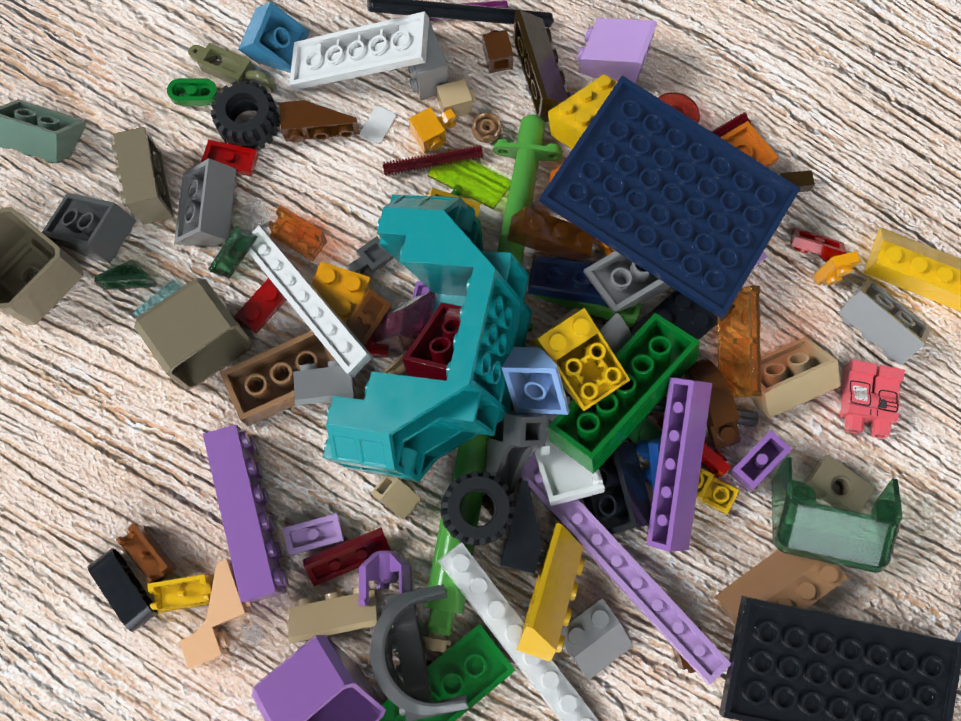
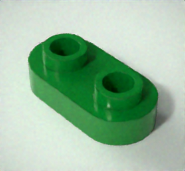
M178 78L172 80L167 86L169 98L174 104L179 106L211 105L212 101H217L215 95L219 92L215 83L207 78Z

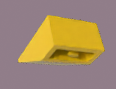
M585 308L573 313L531 341L534 347H540L557 364L563 387L582 411L587 410L630 381V378Z

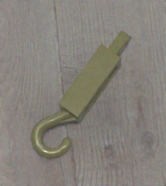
M211 43L206 48L200 45H193L188 50L191 59L197 62L200 69L230 84L236 81L238 84H242V80H259L262 82L260 87L264 86L268 92H274L277 89L275 81L266 73L255 70L249 59ZM216 58L222 60L219 66L212 64Z

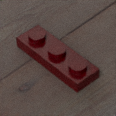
M382 527L305 558L302 561L313 586H316L359 568L374 552L391 551V547Z

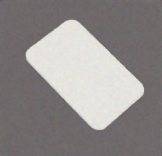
M376 106L362 128L361 136L380 143L394 121L396 114L381 106Z

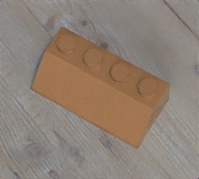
M801 532L717 593L714 598L736 627L742 595L807 609L848 577L827 551Z

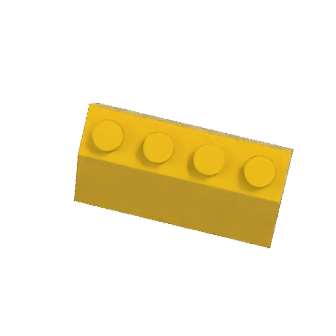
M880 227L863 273L961 312V258Z
M556 523L546 547L543 566L537 577L516 649L551 662L555 652L561 653L565 636L561 635L562 627L568 626L572 614V609L568 608L569 600L574 601L579 584L574 583L576 575H581L585 564V559L581 558L583 546L562 524Z

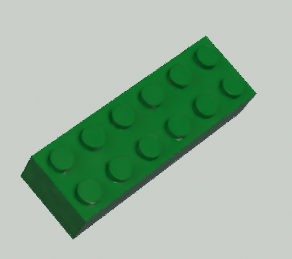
M654 313L615 355L630 381L585 411H582L573 399L568 404V415L559 414L548 425L550 442L594 474L667 394L670 377L681 378L697 361L700 341Z

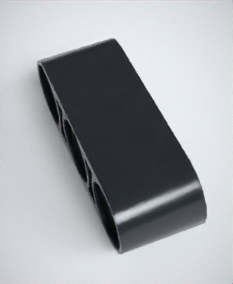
M111 548L87 566L90 575L129 631L134 632L158 614V610L151 609L150 604L153 601L125 559L116 549Z

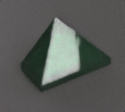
M236 226L209 266V271L230 279L258 236Z
M132 260L95 276L94 281L104 290L156 287V282Z

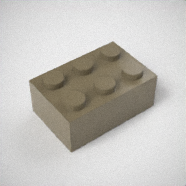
M140 127L114 133L115 144L112 145V152L119 164V167L116 168V174L123 186V191H120L123 205L125 207L128 206L133 217H137L143 225L174 218L161 150L146 128Z

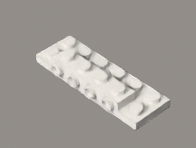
M420 12L294 42L289 86L294 90L426 63L429 28L428 15L425 12Z

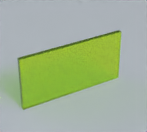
M465 159L464 162L461 160V163L459 160L458 163L455 161V164L452 161V164L449 162V165L446 162V165L443 163V166H441V163H439V166L436 164V167L434 166L427 174L431 179L491 209L496 207L511 185L510 179L472 160L469 161V159H467V162Z

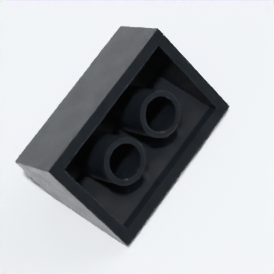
M621 443L599 467L605 487L604 492L583 498L585 507L611 535L649 526L652 508L634 443Z

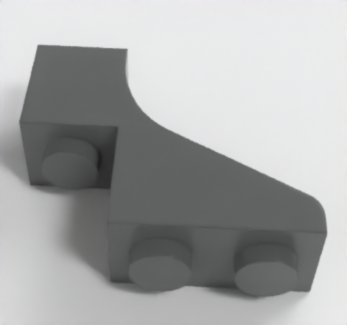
M504 414L503 438H487L486 472H489L491 476L501 478L500 481L503 484L506 483L510 488L508 489L510 494L515 492L529 451L534 446H545L547 417L534 414Z

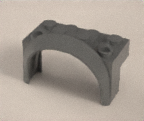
M444 584L386 596V604L381 606L382 615L378 619L372 634L370 658L375 679L388 699L399 707L400 715H406V721L468 709L469 707L467 695L433 701L416 604L448 598ZM392 651L393 653L398 652L400 664L396 665V669L393 663Z

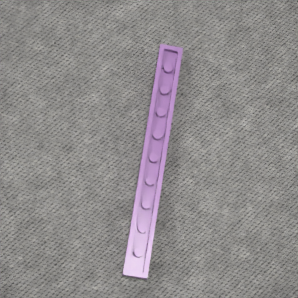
M533 451L523 467L519 479L521 481H528L530 491L583 546V549L699 676L708 685H711L731 665L730 661L579 499L550 506Z

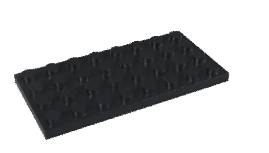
M742 595L729 658L731 665L727 669L719 714L724 718L739 721H952L961 670V642Z

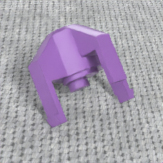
M376 551L359 566V606H369V581H374V584H377V589H389V584H396L399 581V594L412 591V568L398 552Z

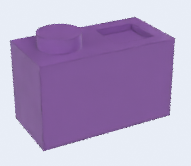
M770 430L732 469L730 475L751 493L790 453L792 448Z

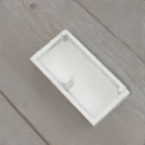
M567 393L565 396L569 404L573 398ZM559 414L542 415L552 422ZM547 429L545 446H537L534 454L550 506L603 493L605 487L599 469L592 474L551 443Z

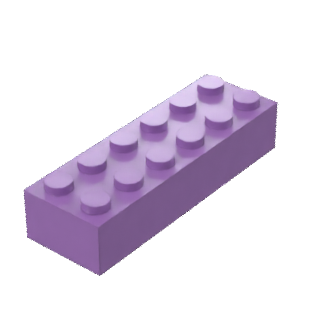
M236 424L203 433L240 601L255 603L287 593L285 586L289 585L288 576L285 569L281 570L279 558H282V551L279 542H274L272 531H275L276 527L273 516L267 513L266 504H269V497L266 489L261 487L259 478L263 477V472L259 461L255 462L253 452L257 451L254 437L252 435L249 436L246 430L244 431Z

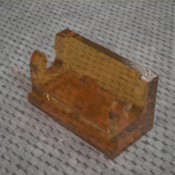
M280 205L276 210V215H278L276 222L269 221L268 224L271 237L313 262L327 243L324 232Z

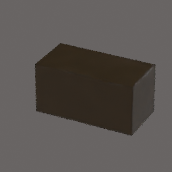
M812 170L780 173V176L801 188L799 192H809L815 185Z

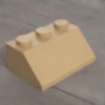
M807 337L737 367V372L753 403L768 418L779 415L841 386L838 360Z
M369 586V606H359V587L353 589L352 595L342 596V591L325 594V600L314 602V597L297 600V606L289 607V644L310 640L315 635L330 636L376 626L378 619L382 615L378 591H370Z

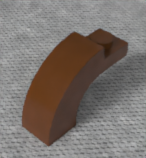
M707 358L697 360L684 374V378L712 383L707 418V429L712 448L719 450L741 442L736 421L740 417L728 384L713 362Z

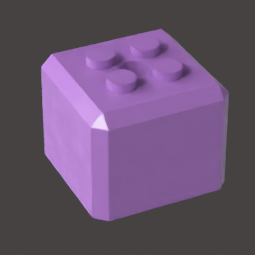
M315 635L257 682L252 692V697L265 721H379L386 711L358 664L326 635Z

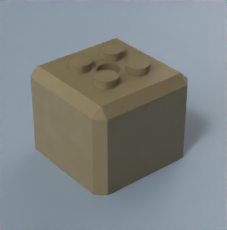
M4 207L0 209V309L25 325H36L83 277V267L15 209ZM32 272H38V274L28 283V275Z
M193 279L138 316L134 325L135 330L164 372L186 390L196 388L249 351L254 345L230 309L206 279Z

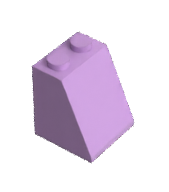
M597 18L594 27L589 26L584 40L587 42L586 47H581L578 53L577 62H580L579 73L594 78H599L605 74L617 82L623 75L636 84L648 54L657 22L653 20Z

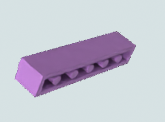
M670 377L646 545L668 552L689 550L712 383Z

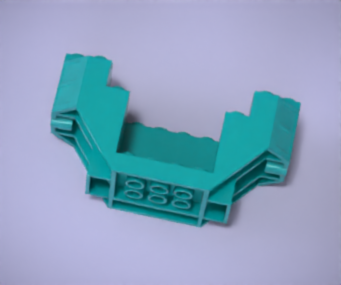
M392 194L390 203L383 207L381 218L377 222V234L380 236L379 244L434 293L432 302L428 306L427 322L441 302L462 306L459 330L453 339L454 352L452 360L447 365V381L371 372L370 380L365 387L364 400L333 396L332 403L327 411L326 427L328 439L324 445L325 452L323 458L349 470L419 482L438 459L479 434L494 436L497 423L504 419V414H510L512 400L502 366L513 347L525 346L532 310L524 302L529 274L512 253L483 251L481 222L476 217L475 210L468 206L461 197Z

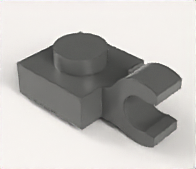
M376 236L356 251L359 258L351 262L347 269L363 274L369 268L374 273L390 262L393 257L379 244L380 239Z

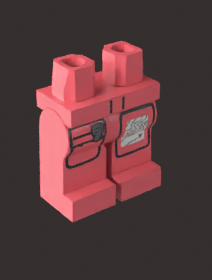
M852 360L843 367L839 418L845 419V432L860 434L864 431V423L872 424V437L879 439L889 437L892 424L899 420L900 382L904 380L905 369L884 365L877 367V364Z

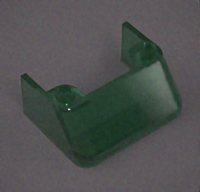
M786 456L771 481L773 543L776 548L785 554L874 573L882 572L891 561L902 521L898 479H891L871 508V515L816 504V494L812 487L804 482L792 480V457Z

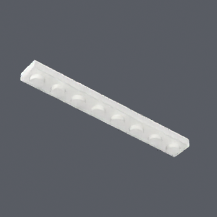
M258 225L242 245L344 371L354 378L373 356L269 233Z
M459 543L438 560V563L559 721H599L553 660L549 662L516 650L524 623L464 544Z

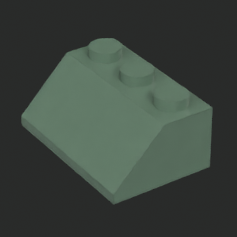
M18 99L0 106V147L20 151L26 156H36L48 163H60L62 160L72 156L86 126V120Z

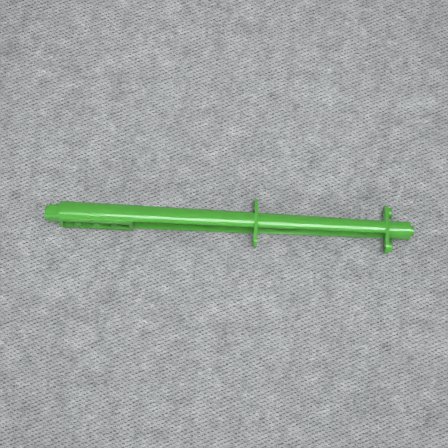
M535 114L527 115L521 119L517 143H511L506 139H499L493 146L495 154L516 158L497 252L512 253L521 266L525 246L508 241L511 217L525 207H532L539 161H560L563 157L561 146L557 144L542 146L545 122L540 116ZM531 322L529 323L528 332H531L533 330V324ZM479 434L458 447L452 482L459 476L468 474L471 471L486 472L487 438H493V436ZM482 492L467 494L460 504L462 518L473 526H478L484 494ZM442 517L428 587L444 584L448 598L425 602L424 607L431 608L428 632L451 636L455 614H463L466 598L438 563V560L461 543L449 534V531L443 525ZM464 544L473 556L475 546Z

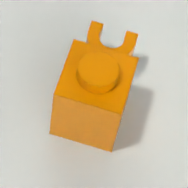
M429 107L408 118L410 131L424 154L440 149L446 143L445 130L456 126L454 120L456 115L451 108L443 112L439 117Z

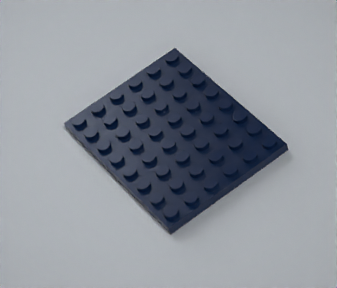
M622 75L538 202L722 319L727 314L801 188Z

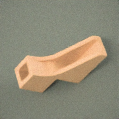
M230 559L222 560L216 565L208 613L204 623L195 633L179 641L188 669L201 666L229 654L227 650L229 639L224 630L221 631L220 626L251 614L249 606H252V603L240 601Z

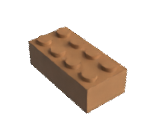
M309 331L221 371L220 374L240 421L249 427L295 405L293 372L300 371V365L316 363L317 368L328 367L329 361L336 360L313 331Z

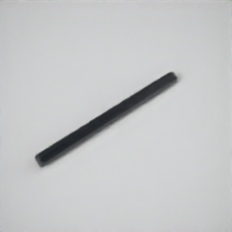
M423 0L367 1V9L373 13L412 15L425 12L431 18L513 25L515 10H520ZM522 10L542 18L545 27H551L554 22L553 14L550 12Z

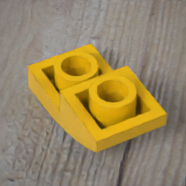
M700 468L696 500L728 516L740 490L715 478L714 474Z

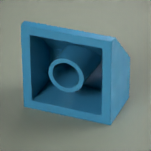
M270 1L255 9L238 50L258 64L291 73L294 42L307 39L310 31Z

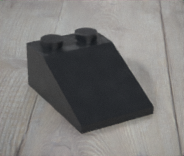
M522 480L500 568L532 576L535 574V571L542 569L545 553L540 552L542 543L528 481Z

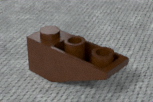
M306 100L279 102L281 131L286 142L299 143L308 139L326 140L329 137L338 136L349 138L360 134L356 117Z

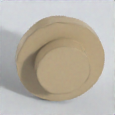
M429 632V636L422 637V641H425L424 649L438 652H446L447 645H450L451 641L445 639L446 635Z

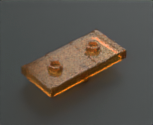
M759 285L741 288L727 314L722 319L717 316L718 369L728 384L734 399L762 397Z

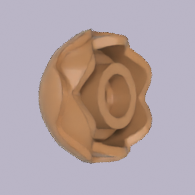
M483 113L475 118L471 129L477 140L483 143H492L501 136L503 124L495 114Z

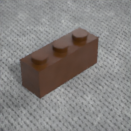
M528 207L523 208L511 217L508 241L558 258L577 261L591 256L594 240L593 236L576 225Z

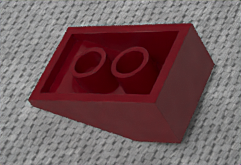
M440 303L402 358L408 376L447 381L446 370L448 363L452 360L454 352L453 339L459 330L462 306Z

